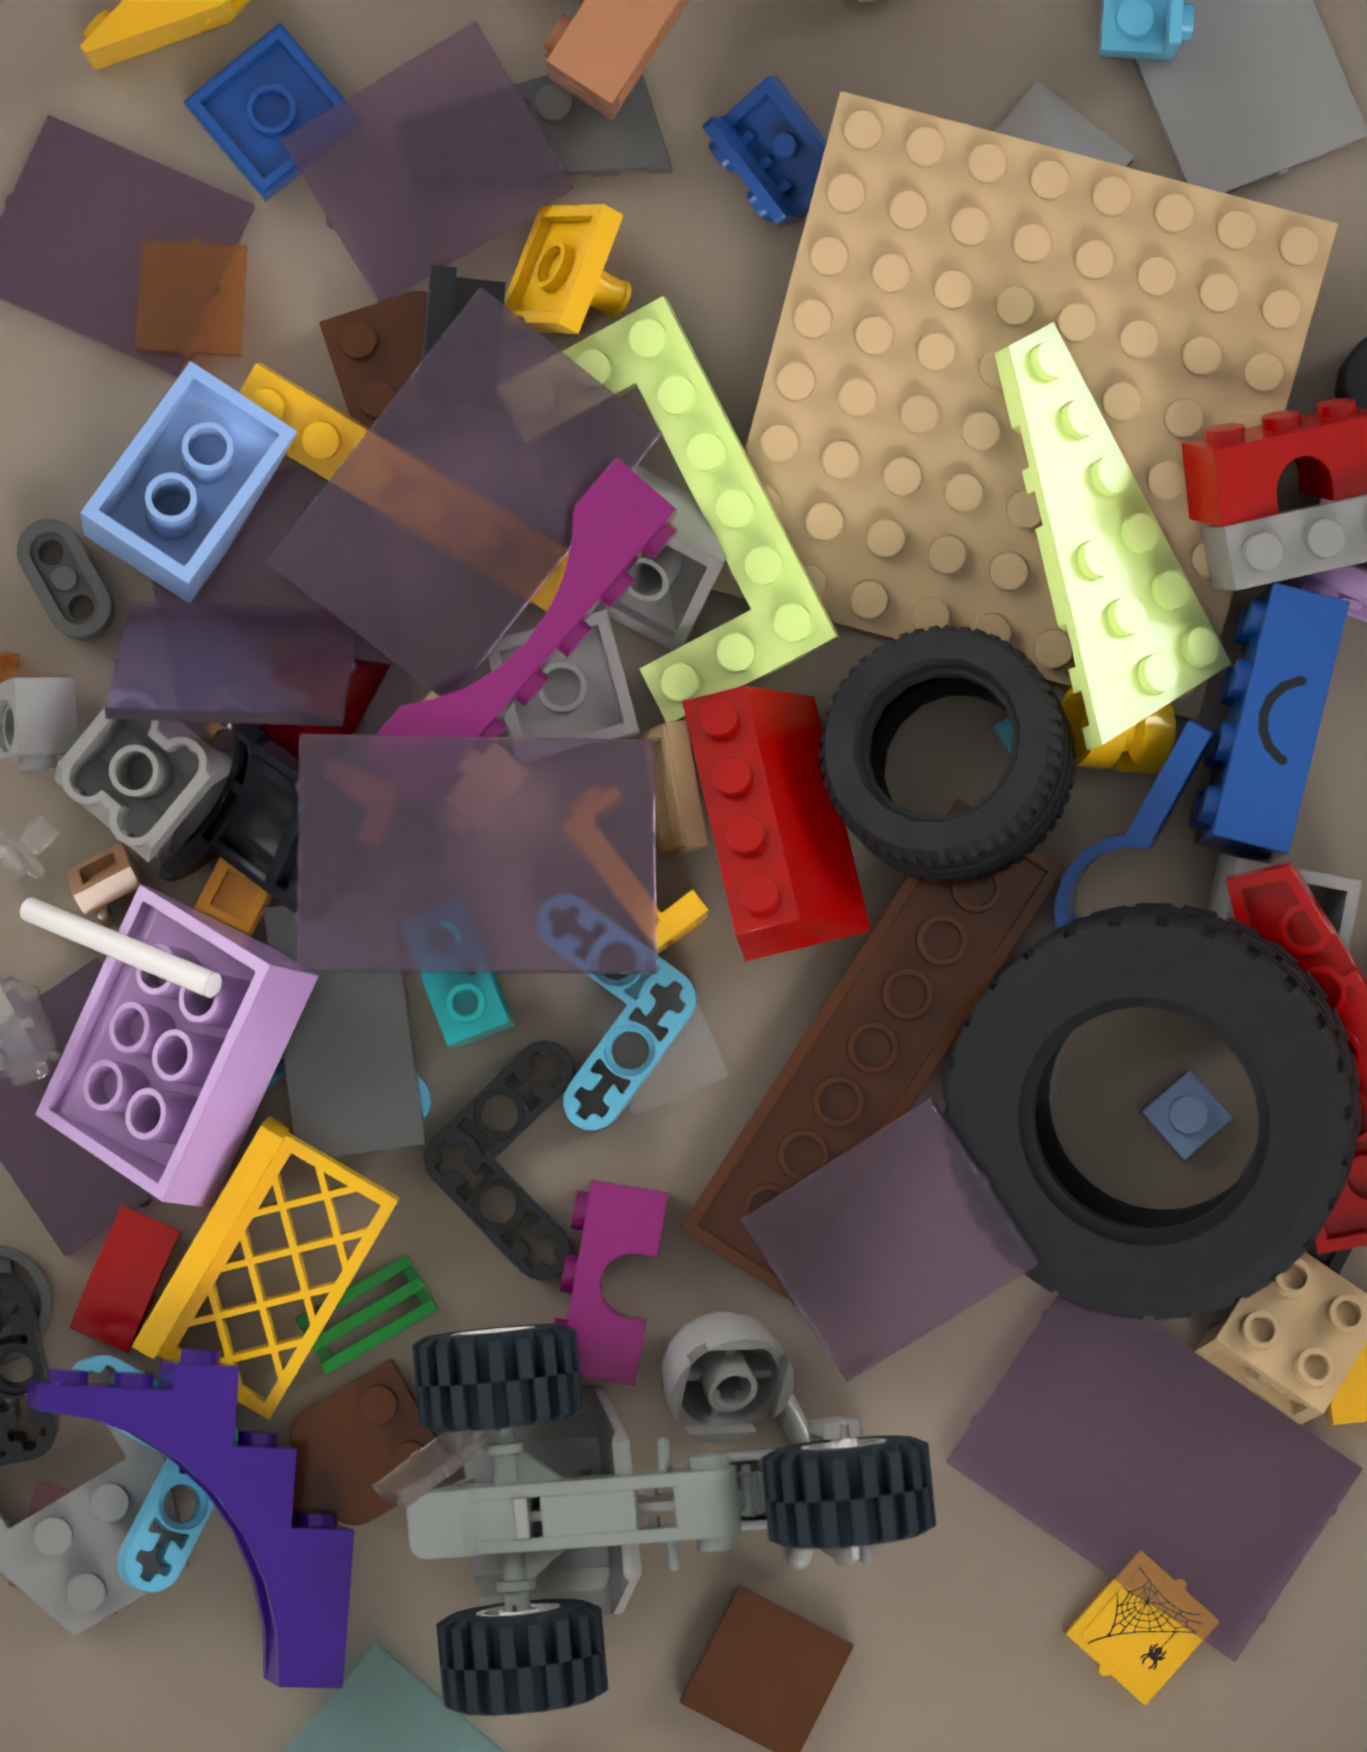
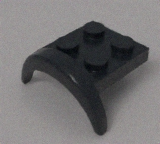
M222 713L217 721L222 726L233 731L235 740L233 763L228 779L206 820L178 852L161 864L159 876L166 881L174 882L191 875L215 857L220 856L307 923L323 919L368 810L271 740L263 729L249 719L238 714Z

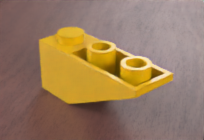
M122 0L112 12L106 9L89 23L83 35L85 40L79 47L88 63L95 70L230 24L251 0Z

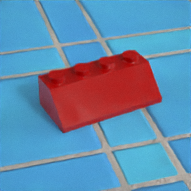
M741 686L682 701L735 936L745 962L871 931L846 825L835 811V807L831 804L828 797L829 794L823 784L824 778L821 776L820 766L822 762L819 760V751L822 748L819 745V740L823 731L814 696Z

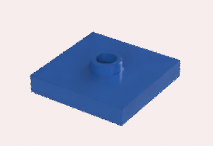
M281 23L277 24L183 101L187 110L265 202L362 124L360 116Z

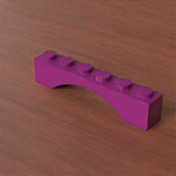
M616 457L574 506L572 543L564 577L548 612L528 640L501 666L471 685L432 700L401 705L359 755L417 806H425L431 798L440 805L465 777L457 768L472 750H476L483 756L507 729V726L499 719L517 700L525 707L545 686L550 677L542 670L559 651L568 658L590 634L593 628L585 620L599 604L603 602L606 606L612 608L636 580L628 573L632 566L644 553L654 559L676 535L678 529L671 524L672 520L678 515L676 508Z

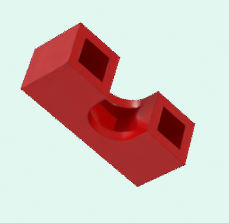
M1353 398L1321 401L1317 403L1316 413L1301 416L1299 411L1292 410L1268 413L1261 416L1262 425L1245 428L1244 424L1241 423L1214 425L1205 429L1206 438L1181 443L1189 519L1224 527L1279 514L1277 483L1283 469L1291 461H1294L1297 467L1300 493L1333 501L1367 493V409L1356 407V400Z

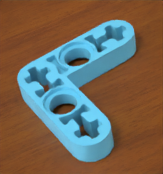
M558 895L544 903L537 915L536 928L540 938L549 948L627 1004L569 1083L563 1096V1108L566 1116L575 1126L586 1131H600L610 1127L619 1118L693 1017L697 1008V993L694 985L684 974L586 902L573 895ZM572 908L578 909L580 914L576 919L577 924L592 936L598 924L608 930L607 933L593 943L585 962L576 957V953L585 947L581 942L568 934L564 935L560 941L552 937L556 926L549 919L556 910L567 914ZM615 943L630 947L635 956V967L632 973L620 980H612L605 977L599 967V957L602 951L607 946ZM676 982L683 987L679 998L685 1003V1007L679 1014L672 1010L664 1013L657 1025L669 1031L662 1041H658L657 1037L648 1027L631 1021V1017L637 1009H641L642 1013L649 1018L658 1004L657 999L651 995L654 988L660 985L668 989ZM628 1032L642 1035L649 1046V1055L646 1062L635 1069L620 1067L612 1055L616 1039ZM602 1060L613 1074L630 1080L631 1083L624 1093H621L619 1088L612 1084L603 1098L604 1103L610 1107L607 1114L602 1117L593 1113L585 1120L578 1114L583 1104L576 1096L582 1088L594 1091L605 1078L600 1074L593 1073L595 1066Z
M108 1355L86 1357L77 1362L72 1368L89 1371V1374L101 1373L105 1368L109 1372L106 1376V1383L109 1384L114 1382V1372L143 1373L118 1358ZM154 1379L153 1386H158L159 1381ZM107 1425L167 1458L117 1556V1571L127 1586L141 1592L163 1591L170 1587L179 1577L214 1505L204 1491L167 1456L128 1432ZM236 1426L234 1429V1442H238V1430ZM176 1485L186 1486L195 1497L194 1512L189 1519L180 1523L174 1522L167 1517L163 1503L167 1492ZM153 1522L161 1530L180 1534L177 1544L173 1540H163L159 1547L156 1559L163 1564L162 1571L159 1574L148 1573L142 1579L140 1575L143 1566L135 1561L136 1555L139 1551L151 1552L161 1536L159 1533L149 1532L151 1523Z

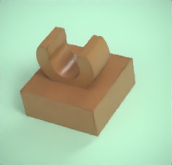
M123 842L66 870L72 896L84 916L95 911L99 922L107 928L115 925L108 904L120 897H125L132 902L141 884L135 861Z

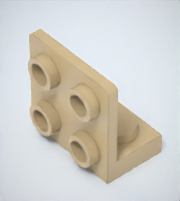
M1305 1252L1285 1273L1277 1275L1273 1283L1247 1299L1243 1297L1238 1298L1226 1319L1205 1332L1194 1353L1301 1425L1324 1414L1367 1342V1294Z

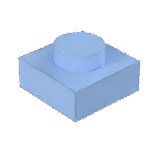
M1186 1070L1139 1111L1181 1160L1188 1158L1232 1119L1191 1070Z

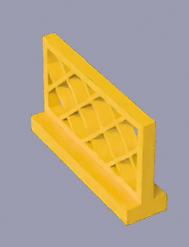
M271 1116L260 1126L131 1346L153 1360L158 1355L165 1360L180 1361L182 1348L178 1347L188 1328L215 1321L224 1355H220L219 1363L238 1366V1361L271 1353L278 1380L268 1397L266 1398L243 1385L240 1371L237 1389V1402L268 1420L400 1199L399 1196L289 1133L290 1127ZM291 1153L315 1167L321 1191L290 1199L286 1198L280 1172ZM327 1174L345 1185L331 1188ZM273 1185L277 1202L261 1206ZM359 1192L381 1205L368 1226L342 1232L333 1197ZM324 1200L333 1234L299 1243L289 1208ZM280 1211L289 1245L255 1254L248 1231V1226L252 1219ZM362 1237L349 1258L345 1241ZM241 1241L244 1257L229 1260ZM336 1244L342 1266V1272L339 1277L334 1281L310 1286L301 1252ZM291 1255L300 1289L266 1297L257 1263ZM247 1266L256 1300L222 1308L216 1286L218 1277L221 1272ZM329 1292L317 1312L313 1296ZM208 1296L212 1311L197 1315ZM303 1299L310 1322L309 1328L304 1335L278 1341L269 1307ZM259 1310L268 1344L234 1352L225 1318ZM297 1347L285 1367L281 1351Z

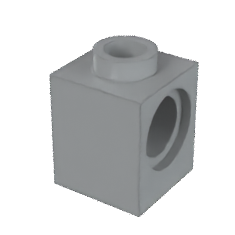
M13 677L1 682L0 762H18L19 772L22 773L56 771L57 761L61 760L78 740L75 677Z

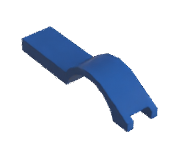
M1196 719L1188 720L1128 831L1116 833L1084 849L1063 873L1054 901L1055 930L1077 919L1075 913L1077 889L1087 869L1093 862L1106 852L1123 847L1149 849L1155 845L1216 735V730Z

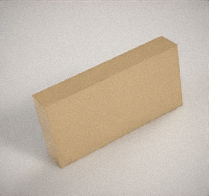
M687 721L665 722L641 732L640 741L659 853L662 857L682 855L708 846Z

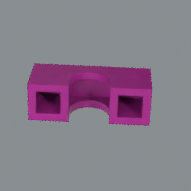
M594 1179L591 1180L589 1192L577 1190L571 1229L583 1230L578 1256L566 1254L560 1292L572 1294L567 1320L555 1318L554 1323L564 1324L576 1329L580 1377L631 1386L636 1385L647 1318L625 1315L613 1309L603 1295L601 1282L607 1265L619 1256L640 1254L657 1257L668 1192Z

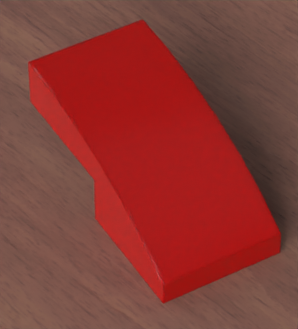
M121 1205L90 1274L69 1328L129 1354L132 1349L131 1346L136 1340L156 1298L155 1291L180 1240L181 1231Z

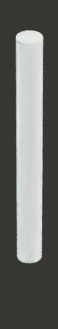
M29 897L21 905L20 917L23 921L205 997L212 998L220 991L222 977L219 973L37 898Z

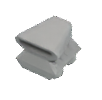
M134 681L114 694L57 764L54 781L64 789L71 799L82 804L105 824L119 841L129 845L148 863L154 856L159 861L165 862L192 838L212 811L226 784L234 756L209 746Z

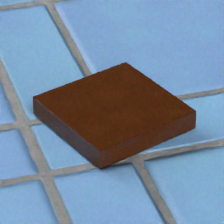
M738 1584L680 1698V1703L773 1752H801L854 1645L850 1641Z

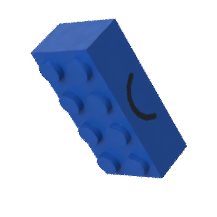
M1273 583L1259 597L1253 596L1249 607H1242L1234 634V643L1243 645L1240 659H1237L1234 668H1227L1219 695V704L1228 706L1225 721H1222L1219 729L1213 728L1217 733L1204 757V765L1213 767L1210 783L1206 785L1204 791H1197L1190 813L1189 827L1198 829L1194 845L1268 862L1289 854L1350 601Z

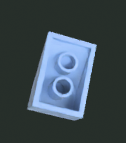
M190 361L80 512L83 534L190 604L225 556L296 438L297 430Z

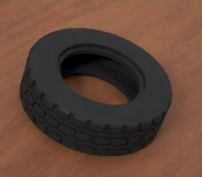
M1138 903L1136 907L1122 905L1093 912L1091 916L1080 917L1052 931L1000 973L993 983L987 987L970 1011L969 1019L963 1024L951 1053L953 1064H950L947 1069L943 1097L948 1105V1109L943 1112L946 1146H951L952 1155L949 1157V1161L959 1190H964L968 1198L965 1201L967 1207L981 1230L987 1229L988 1233L993 1237L990 1242L1013 1266L1017 1263L1026 1270L1025 1276L1051 1293L1056 1290L1064 1294V1300L1095 1312L1100 1308L1108 1310V1314L1112 1316L1143 1320L1144 1316L1153 1315L1155 1320L1189 1318L1191 1312L1200 1311L1203 1315L1234 1305L1237 1298L1243 1297L1247 1299L1273 1283L1277 1275L1285 1273L1308 1250L1309 1245L1317 1238L1337 1203L1351 1170L1358 1146V1134L1360 1133L1362 1098H1360L1358 1092L1360 1080L1354 1052L1350 1051L1347 1044L1350 1039L1337 1010L1331 1009L1330 1005L1326 1002L1329 998L1309 971L1304 973L1296 965L1298 960L1274 940L1268 943L1264 938L1259 937L1260 931L1231 917L1228 921L1217 917L1218 912L1184 905L1182 908L1172 907V903ZM1128 1008H1153L1188 1017L1217 1035L1231 1049L1244 1067L1256 1098L1259 1123L1258 1139L1255 1153L1247 1172L1235 1184L1218 1196L1201 1204L1179 1209L1158 1210L1130 1205L1109 1196L1091 1184L1081 1175L1065 1154L1057 1138L1050 1112L1049 1094L1053 1067L1064 1042L1076 1028L1093 1018L1112 1011Z

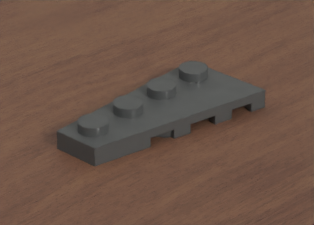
M643 74L613 120H610L551 81L548 75L395 121L415 187L495 183L497 179L529 177L530 180L555 179V176L592 174V177L617 176L619 172L650 170V174L672 172V164Z

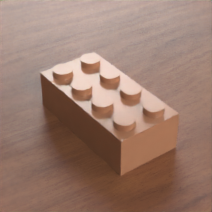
M580 0L579 3L582 6L573 20L563 14L543 45V48L547 50L544 57L547 58L549 79L610 120H613L690 0Z

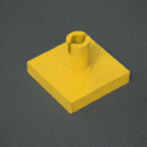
M605 204L541 205L504 299L502 325L515 332L579 334L589 306L602 312L604 316L610 319L611 317L614 319L621 315L630 301L632 287L629 282L620 280L603 271L624 215Z

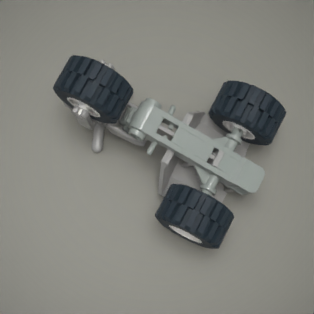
M560 1323L492 1327L430 1335L412 1345L419 1426L437 1432L464 1431L462 1447L465 1479L452 1485H438L428 1489L426 1492L415 1494L407 1503L406 1510L409 1545L416 1557L431 1560L472 1556L474 1578L481 1606L455 1612L436 1624L443 1706L453 1711L477 1716L537 1713L580 1705L605 1693L609 1688L602 1614H621L624 1612L642 1574L639 1544L666 1542L668 1568L671 1571H677L681 1566L679 1541L696 1540L697 1551L700 1552L722 1551L737 1548L736 1535L742 1534L744 1530L768 1529V1540L787 1547L786 1559L788 1564L794 1569L801 1570L809 1565L814 1549H821V1552L834 1558L836 1565H852L855 1561L871 1563L875 1561V1544L914 1538L936 1526L928 1442L905 1435L863 1436L862 1418L838 1416L809 1419L807 1421L793 1393H791L784 1410L777 1416L791 1445H771L695 1454L689 1456L688 1467L672 1469L670 1443L667 1438L662 1437L657 1441L659 1471L632 1474L629 1438L603 1386H581L576 1329ZM673 1487L671 1492L657 1493V1488ZM645 1489V1494L636 1495V1490ZM675 1511L676 1523L660 1525L659 1516L648 1517V1526L639 1527V1513Z

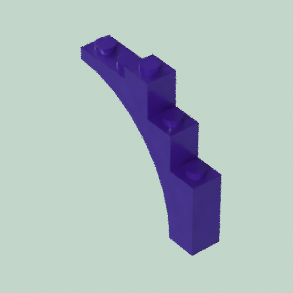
M181 1349L180 1361L160 1360L158 1386H153L154 1374L114 1372L113 1384L88 1383L89 1371L75 1369H49L48 1381L29 1380L27 1407L43 1412L91 1418L124 1430L167 1456L204 1491L232 1531L252 1577L262 1623L264 1679L278 1687L343 1688L354 1530L334 1523L335 1513L296 1511L295 1522H292L297 1449L277 1443V1432L239 1430L238 1442H234L239 1376L238 1366L219 1363L220 1351Z

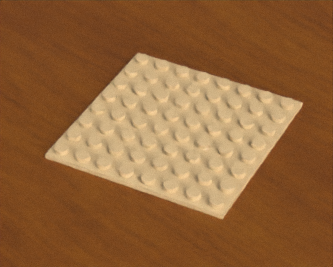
M840 91L745 452L831 621L894 639H899V635L905 632L911 634L914 632V629L924 628L926 631L929 627L937 625L940 628H944L945 625L955 626L956 629H959L961 626L970 627L973 631L979 629L985 631L987 635L999 636L1002 641L1006 640L1015 649L1023 652L1027 659L1030 658L1046 680L1072 686L1068 670L1076 666L1068 633L1059 628L1035 530L1042 526L1036 495L1027 494L1022 470L1029 468L1022 435L1011 427L994 353L1054 322L1220 640L1234 591L1213 590L1201 527L1211 524L1189 519L1181 443L1206 438L1205 429L1214 425L1241 423L1244 424L1245 428L1262 425V415L1286 410L1339 223ZM725 560L712 590L745 599ZM1209 679L1170 702L1173 706L1174 714L1198 720Z

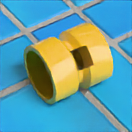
M1071 688L1061 702L1072 727L1071 732L1074 735L1075 744L1073 746L1076 751V759L1073 761L1076 767L1100 770L1112 768L1118 772L1142 775L1156 774L1163 768L1173 749L1176 737V719L1171 703L1107 743L1087 751L1082 728L1089 726L1082 692L1073 693V688Z

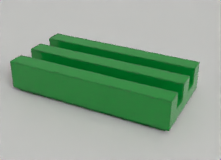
M408 1254L346 1289L334 1311L403 1272L408 1281L404 1286L320 1333L311 1349L316 1353L326 1375L439 1310ZM416 1295L421 1304L420 1306L333 1356L327 1344L408 1297ZM323 1303L316 1306L317 1312ZM307 1312L295 1318L300 1330H303L304 1334L310 1326Z

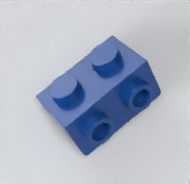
M769 75L723 117H711L702 127L712 139L708 146L715 159L729 172L733 173L736 171L750 189L746 196L753 209L768 222L774 220L778 225L798 223L808 214L827 140L777 75Z

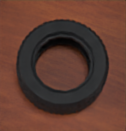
M937 625L929 627L926 631L924 628L914 629V632L911 634L905 632L899 635L897 640L892 638L885 641V645L881 648L878 645L872 650V655L869 657L865 655L859 660L860 664L857 667H852L848 672L850 675L848 679L844 678L839 684L840 689L834 692L831 699L833 704L828 705L825 712L827 717L822 722L821 729L824 733L820 735L819 745L822 748L819 751V760L822 762L820 770L821 776L824 778V787L829 794L828 797L831 804L835 807V811L851 832L872 854L888 866L894 867L898 872L907 873L916 879L923 877L925 881L929 882L938 880L941 883L950 884L951 881L964 883L967 879L977 881L981 880L982 876L989 878L996 875V871L1000 869L1002 872L1010 869V865L1014 862L1016 864L1021 862L1026 853L1030 855L1036 850L1035 846L1045 841L1048 831H1053L1057 825V818H1061L1063 815L1064 804H1067L1070 799L1069 790L1073 789L1074 780L1072 776L1076 770V764L1073 761L1076 759V751L1073 746L1075 744L1074 735L1071 732L1072 727L1057 695L1043 674L1036 668L1030 658L1027 659L1023 652L1015 649L1006 640L1002 641L999 636L987 635L985 631L979 629L973 631L970 627L963 626L956 629L955 626L945 625L944 628H940ZM946 696H977L1001 707L1008 715L1013 730L1011 760L995 789L975 806L948 816L918 815L892 803L884 777L887 748L899 725L920 706Z

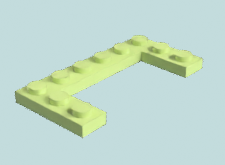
M662 296L497 386V389L524 442L531 445L636 387L639 388L704 518H706L726 554V561L751 609L639 668L665 721L672 722L686 718L682 701L741 686H748L840 637L668 299Z

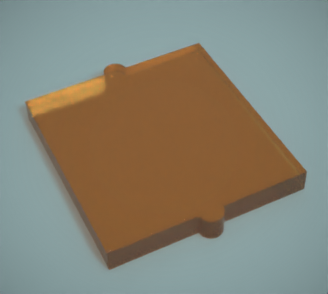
M196 236L191 237L188 242L143 240L135 349L146 352L181 353L186 360H192L195 354L241 357L248 255L247 245L202 243Z

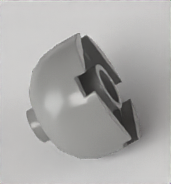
M723 1310L708 1313L685 1324L671 1338L661 1363V1387L670 1412L675 1421L685 1427L688 1435L698 1441L724 1443L744 1439L757 1431L753 1423L761 1420L769 1411L773 1419H775L784 1410L793 1391L794 1369L777 1337L766 1325L749 1315Z

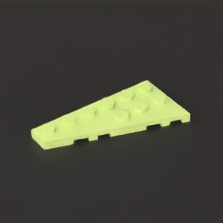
M1054 322L994 353L1011 427L1022 435L1029 468L1022 470L1027 494L1036 495L1042 526L1035 530L1059 628L1068 633L1076 667L1068 671L1073 693L1082 692L1089 726L1082 728L1088 751L1107 743L1232 663Z

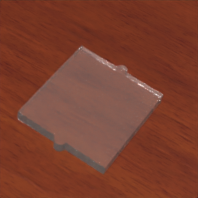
M676 982L668 989L657 985L651 995L656 998L658 1003L650 1016L647 1018L641 1009L638 1008L630 1020L648 1027L657 1037L658 1041H662L669 1030L658 1026L657 1023L668 1010L679 1014L684 1009L685 1003L679 998L683 987ZM698 1000L692 1018L629 1102L628 1106L633 1117L675 1099L679 1103H684L688 1100L689 1093L730 1076ZM623 1001L590 1014L600 1040H602L627 1006ZM628 1032L616 1039L612 1055L620 1067L635 1069L646 1062L649 1055V1046L642 1035ZM615 1075L624 1093L631 1082Z
M487 1430L443 1432L423 1448L411 1454L406 1461L372 1485L379 1497L408 1507L445 1478L452 1476L457 1469L492 1444L494 1440Z

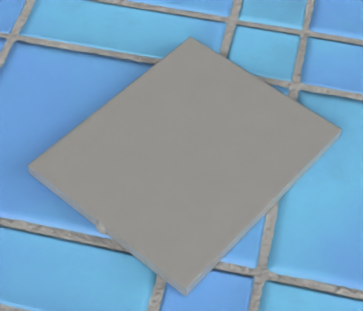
M1184 0L1186 3H1194L1193 33L1190 42L1181 41L1174 61L1133 59L1185 183L1229 194L1274 175L1284 176L1288 173L1289 169L1367 139L1366 124L1313 0Z

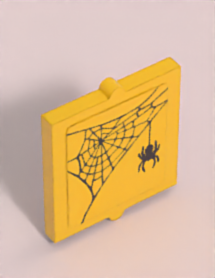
M1138 1548L1064 1633L1099 1664L1098 1671L1102 1676L1112 1675L1146 1706L1219 1623V1620L1185 1590L1186 1582L1182 1578H1171Z

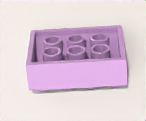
M140 884L118 932L219 973L222 977L220 991L214 997L208 998L107 956L35 1115L160 1201L212 1208L319 976L278 950L149 886Z

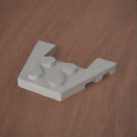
M143 1369L141 1371L143 1373H147L146 1369ZM111 1427L109 1429L125 1455L124 1460L13 1526L9 1524L0 1509V1572L74 1637L148 1593L131 1589L122 1581L117 1571V1556L166 1458ZM172 1487L165 1495L163 1502L164 1511L172 1521L180 1523ZM153 1522L151 1523L149 1532L159 1533L161 1536L151 1552L139 1551L136 1555L135 1561L143 1566L140 1575L142 1579L148 1573L159 1574L162 1571L163 1564L156 1559L159 1547L163 1540H173L177 1544L180 1534L161 1530ZM187 1559V1561H186V1563H185V1565H184V1567H183L181 1573H182L183 1571H185V1570L188 1569V1567H189L188 1559Z

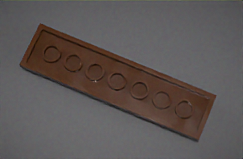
M957 799L946 816L971 806ZM1036 849L1030 855L1026 853L1023 856L1024 859L1018 864L1016 862L1011 864L1010 869L1003 872L1000 869L996 871V875L989 878L982 876L981 880L977 881L967 879L964 883L951 881L950 884L941 883L938 880L935 882L925 881L923 877L916 879L908 874L680 1229L788 1299L956 1039L963 1024L968 1020L970 1011L992 983L1065 867Z

